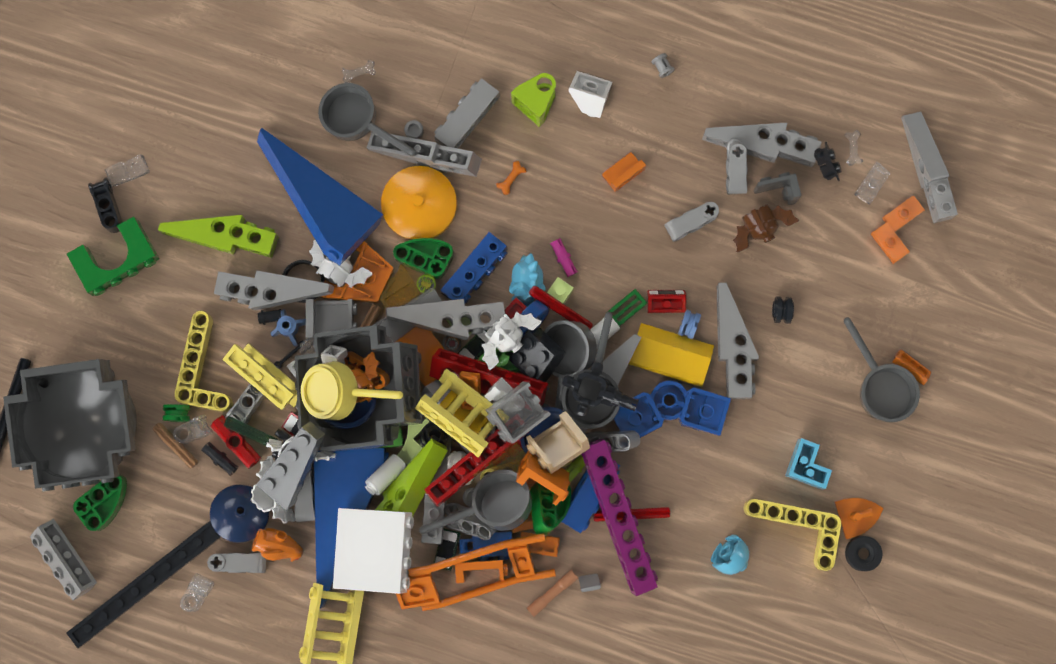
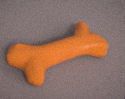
M519 161L513 162V170L504 182L496 183L497 188L501 189L504 195L510 194L511 184L519 174L527 172L526 168L521 167Z

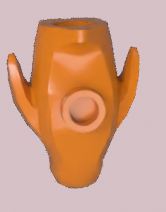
M260 528L253 541L252 551L261 552L262 557L267 560L276 561L290 558L291 562L303 555V548L282 530L266 528L264 530Z

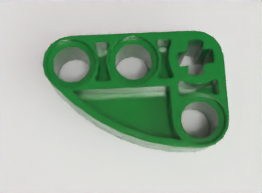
M420 238L396 245L393 255L400 264L422 274L429 275L434 279H441L449 268L454 251L447 242L432 238ZM443 248H447L450 250L448 256H441L440 251ZM406 250L407 255L404 258H399L397 256L398 252ZM417 258L425 259L423 265H415ZM438 265L441 271L434 273L433 267L437 268Z
M119 474V477L113 478H118L120 481L117 488L113 487L112 482L101 483L100 481L74 502L73 510L88 530L101 531L117 516L124 502L127 490V479L123 475ZM99 490H102L104 492V496L101 500L97 498V493ZM83 503H87V510H82V508L84 507L82 505ZM95 517H97L100 522L97 527L93 526V519Z
M538 482L530 488L532 496V522L536 534L545 533V536H547L562 522L571 503L570 485L567 490L569 491L567 498L563 502L560 501L557 506L553 504L554 492Z

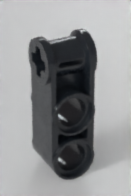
M106 177L103 181L95 184L89 183L88 187L102 226L111 233L120 232L117 225L123 222L109 179ZM110 202L109 207L103 209L104 204ZM115 219L114 225L109 226V222Z

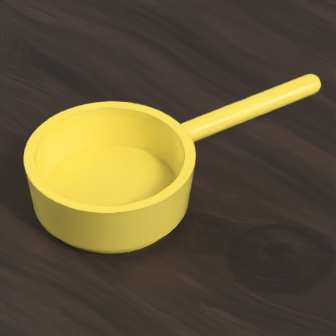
M338 361L322 363L311 367L305 374L301 385V398L307 411L318 419L341 420L347 417L354 409L357 397L401 399L403 397L401 391L358 389L353 372L348 366Z

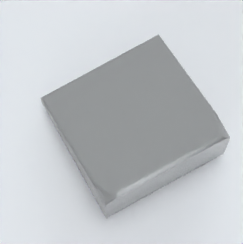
M598 574L579 577L582 592L601 588Z

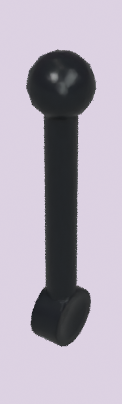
M300 341L295 349L281 361H276L274 365L280 369L282 364L300 348L306 347V341Z

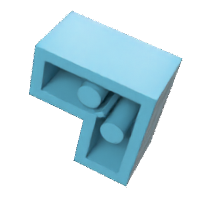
M801 438L796 442L785 476L819 489H826L832 470L814 464L820 445Z

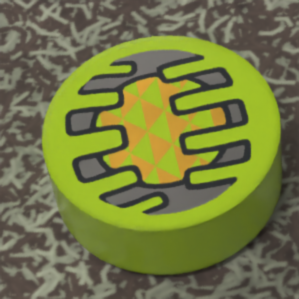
M422 275L417 280V288L421 293L432 287L436 288L435 279L429 275Z

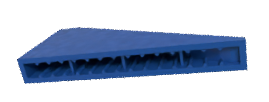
M261 128L257 143L324 255L340 266L380 225L383 214Z
M385 448L333 451L332 453H336L335 458H330L329 461L325 459L314 461L316 583L324 585L323 591H331L333 588L338 508L368 510L374 495L370 494L365 488L367 486L365 481L389 458V452H386ZM321 598L320 609L324 608L327 599Z

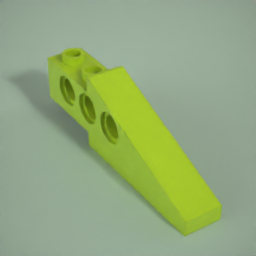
M242 215L160 223L158 231L162 234L233 255L236 248L272 258L279 239L274 229L268 227L260 229L251 222L244 224L246 219ZM220 224H224V230L217 232V227ZM237 230H243L240 237L234 236ZM261 235L260 241L253 243V237Z
M431 438L383 492L384 500L375 510L412 512L413 517L425 495L424 489L430 485L448 451L447 447Z

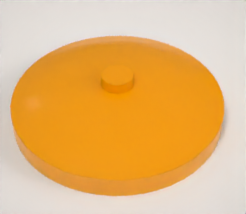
M412 166L397 172L387 182L381 197V210L386 223L393 232L407 240L433 239L441 235L451 225L457 209L456 194L451 182L441 172L427 166Z

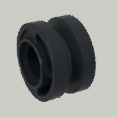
M776 296L772 305L774 323H780L781 320H784L785 324H791L794 316L792 297H786L785 300H782L781 296Z
M433 422L423 427L420 436L422 448L430 441L431 435L437 436L439 439L435 441L446 446L449 434Z

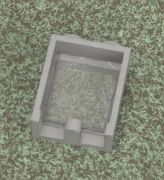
M522 381L516 388L488 409H485L488 413L487 419L500 430L498 435L504 442L515 443L551 415L548 411L542 409L538 396L531 393L528 388L531 386L529 382Z

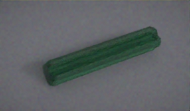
M227 416L224 421V427L265 446L269 439L278 440L230 416Z

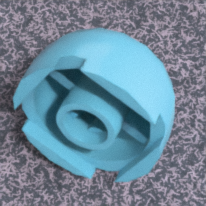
M728 536L725 538L727 542L723 546L720 543L714 550L711 562H713L712 566L721 573L733 575L747 568L750 551L739 536Z

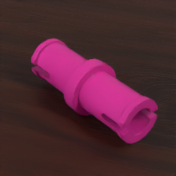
M561 238L551 242L550 245L558 258L556 260L558 263H561L567 278L576 274L578 271L570 258L571 254L567 253Z

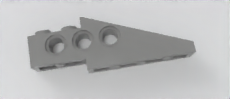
M922 112L904 115L901 117L919 183L921 189H924L933 224L953 219L958 213L948 181L949 173Z
M788 123L706 128L702 138L704 141L726 148L727 143L731 139L738 138L746 147L747 155L774 163L778 156L809 167H813L815 164L814 153L816 149L820 148L822 143L814 136L805 137L799 135L800 133L795 130L787 131ZM759 133H766L768 138H760ZM777 138L784 139L786 144L780 145L777 142ZM795 144H801L804 150H797Z
M371 132L367 149L417 165L427 166L445 173L448 171L477 177L482 159L473 151L441 146L436 142L391 134L416 150V155L412 157L374 132Z
M257 270L255 278L218 271L214 294L220 296V300L231 302V298L238 299L237 303L249 305L248 308L257 311L333 294L334 286L328 283ZM239 284L240 290L235 294L234 288ZM257 288L258 293L256 296L253 297L252 291L253 289ZM275 291L276 297L271 300L270 294Z
M718 283L716 286L718 361H726V397L731 399H751L752 395H755V383H752V375H755V365L751 364V361H757L759 356L727 283ZM738 336L742 337L745 341L744 345L736 344L735 338ZM741 355L744 357V365H739L736 362V356ZM741 374L745 377L744 384H739L736 381L737 375Z
M464 299L386 308V319L463 340H468L469 332L472 335L483 333V330H489L496 321H500V318L505 315L503 302L465 306ZM487 315L490 318V322L483 323L480 320V316ZM461 318H469L471 324L468 326L463 325ZM448 319L451 321L452 326L445 328L441 322Z
M637 334L632 335L603 361L602 372L608 374L616 382L617 386L641 339V336ZM578 426L585 434L588 428Z
M433 435L432 439L438 440L439 438ZM450 435L446 444L448 451L431 483L448 470L447 458L452 451L453 440ZM425 493L423 526L444 518V508L447 504L446 500L437 507ZM444 526L422 534L421 542L442 544Z

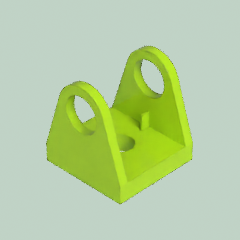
M541 73L517 86L511 92L512 104L538 127L545 122L555 99L556 82L554 77L548 73ZM541 78H548L552 86L547 83L537 85V82ZM541 88H547V89H549V90H548V91H541L540 89H541Z

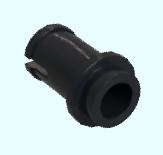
M281 309L266 312L261 310L258 313L259 324L263 325L269 322H276L281 318Z

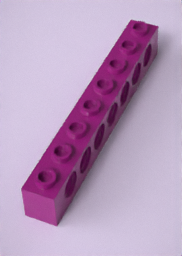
M598 439L589 443L590 449L581 455L630 591L633 595L639 596L658 588L656 584L658 578L655 571L651 570L649 564L651 563L650 555L648 552H645L643 547L645 544L644 538L641 533H638L636 528L638 521L631 514L630 508H632L629 498L625 497L623 491L625 490L624 482L621 478L619 479L617 471H619L618 465L611 458V446L609 442ZM600 456L604 458L602 466L597 465V459ZM606 475H610L611 480L609 484L605 485L603 479ZM616 493L617 500L611 503L610 496ZM622 511L624 517L621 521H617L616 516ZM629 530L630 537L624 540L623 533ZM636 548V556L630 558V551ZM643 567V573L637 576V569Z

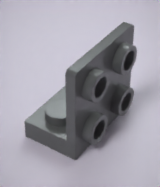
M790 172L780 174L778 178L771 179V177L762 178L754 189V194L784 188L782 196L784 201L787 200L788 205L796 204L802 196L796 174L790 175Z

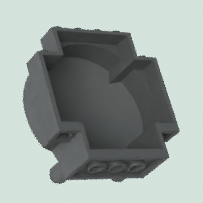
M372 325L315 333L313 341L315 353L295 356L297 426L300 430L301 427L311 421L325 433L320 445L321 451L374 449L394 445L393 441L398 438L401 426L423 424L425 416L415 409L421 399L419 378L421 354L418 352L417 345L403 342L393 343L391 337L386 335V327ZM330 345L346 348L347 352L352 351L362 358L374 352L376 360L380 362L378 367L387 372L390 378V382L386 387L375 390L401 391L403 397L401 399L376 398L375 410L366 422L357 427L342 429L331 426L324 419H318L307 411L301 398V385L307 371L315 365L322 364L321 353ZM362 365L361 370L365 373V366Z
M96 359L20 370L23 394L3 397L12 468L19 467L20 471L33 469L35 489L42 488V492L55 490L54 486L62 485V489L80 486V482L82 486L98 484L100 479L101 483L113 482L114 477H119L118 465L123 461V456L130 455V451L136 450L137 417L133 400L128 392L127 380L113 381L115 374L110 367V360Z

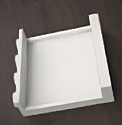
M338 508L333 588L398 594L407 593V589L410 586L408 569L411 567V558L409 555L413 544L411 529L414 525V518L412 517V512Z

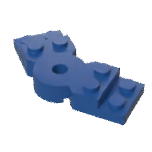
M664 381L659 383L651 394L642 392L633 397L639 399L637 405L632 403V405L637 406L635 412L620 406L614 421L619 431L633 430L640 435V438L662 427L664 420L669 421L677 418L682 426L720 436L731 398L695 387L686 391L678 382ZM665 396L673 397L674 404L672 406L665 404Z

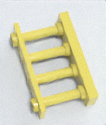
M248 343L244 349L237 344L233 345L222 359L281 410H284L288 404L293 407L296 406L297 390L292 379L251 344Z
M446 369L439 379L442 383L439 389L431 398L424 394L415 409L479 457L489 444L484 439L496 425L493 426L488 422L479 434L472 431L469 426L480 413L487 417L488 413L485 409H488L493 404L458 378L455 373ZM450 389L458 397L445 410L437 402ZM466 401L474 409L461 422L453 414ZM501 409L496 410L505 424L509 416Z
M313 583V587H311L309 592L311 601L303 647L299 651L300 662L310 664L312 658L337 661L338 664H352L364 591L350 590L347 594L323 591L324 585ZM321 598L346 601V612L320 611ZM318 618L343 621L344 629L341 633L316 630ZM314 639L340 641V651L338 653L314 651Z

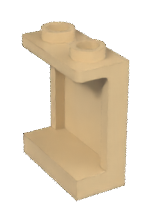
M566 411L559 415L561 421L535 438H532L530 435L526 437L528 441L526 446L532 455H537L539 465L543 470L547 469L550 474L590 449L588 438Z

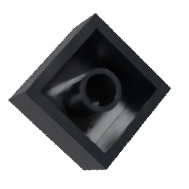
M536 328L534 330H527L520 341L523 346L517 352H512L509 361L525 376L547 382L566 355V352L541 328Z

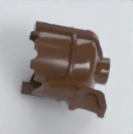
M768 204L765 207H760L759 210H752L750 214L742 217L745 225L737 226L738 234L733 239L737 246L736 252L739 253L749 247V234H751L753 239L764 240L767 243L775 239L774 233L779 227L776 220H781L787 226H791L799 222V219L793 215L792 210H783L779 205L774 210H771Z

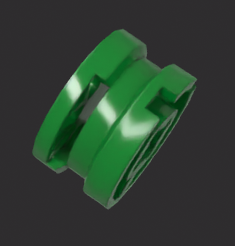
M163 405V411L165 412L162 416V421H190V416H188L190 405Z

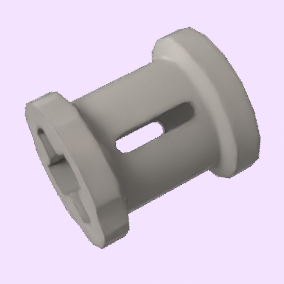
M666 53L658 55L651 61L657 67L660 78H664L675 71L674 67H671Z

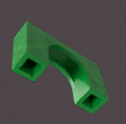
M134 216L117 225L128 247L127 258L118 268L113 270L101 269L90 249L85 245H81L67 253L88 294L99 296L108 287L121 284L124 278L137 275L139 270L155 265L156 261L160 259L139 220Z

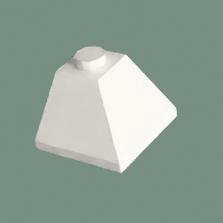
M577 71L569 87V92L582 113L590 117L600 118L612 82Z

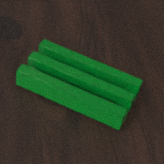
M636 289L607 311L613 313L631 297L637 296L615 316L613 315V319L619 327L647 305L646 300ZM638 301L642 302L628 315H626L622 320H617L621 315H623Z

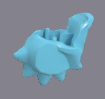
M532 253L528 256L523 255L520 261L513 267L512 282L509 287V292L515 294L511 300L513 301L517 298L527 307L535 299L529 295V291L533 286H537L543 291L546 290L543 284L542 269L538 262L534 261Z

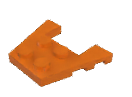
M364 241L355 250L359 252V255L351 273L364 267L372 272L373 275L367 278L365 284L358 283L352 288L347 283H345L344 287H338L336 284L325 280L324 283L334 286L333 294L320 297L378 303L394 268Z

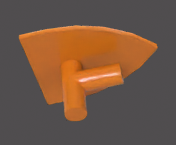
M848 498L835 502L846 539L859 536L872 528L883 511V508L878 504L861 498Z

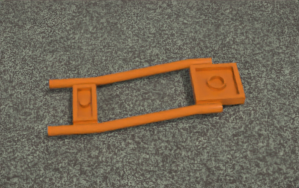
M545 533L504 540L430 565L408 569L410 586L407 589V593H395L401 609L420 606L422 611L439 609L516 583L555 577V569L535 572L528 544L546 541ZM505 548L508 549L515 576L440 600L431 572Z

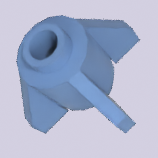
M283 309L281 310V318L277 322V327L270 332L271 336L275 337L282 334L285 337H289L293 346L296 347L298 343L295 335L298 333L300 326L306 325V319L295 320L287 316L286 311ZM289 323V327L287 329H284L286 327V324Z

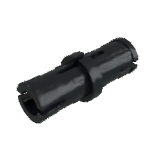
M211 442L205 444L201 450L213 460V464L219 465L229 476L237 471L239 466L226 457L227 454L218 450Z

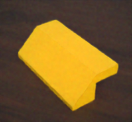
M641 323L637 335L641 336V339L628 364L702 387L711 361L714 345Z

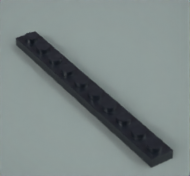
M211 521L202 526L70 629L66 634L77 649L81 648L218 541L221 537L213 529Z

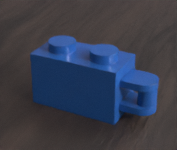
M496 532L489 540H483L472 536V539L459 540L460 553H467L512 539V532ZM467 542H473V550H468ZM505 548L480 556L478 561H490V557L497 556L498 560H508V549Z

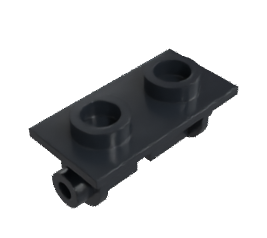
M825 142V148L816 149L814 157L825 179L831 180L833 177H836L840 181L839 173L842 172L840 163L835 162V152Z

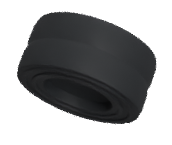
M857 536L851 539L845 549L846 561L853 569L867 572L874 570L881 563L883 556L880 544L869 536ZM861 548L868 550V558L861 559L858 553Z

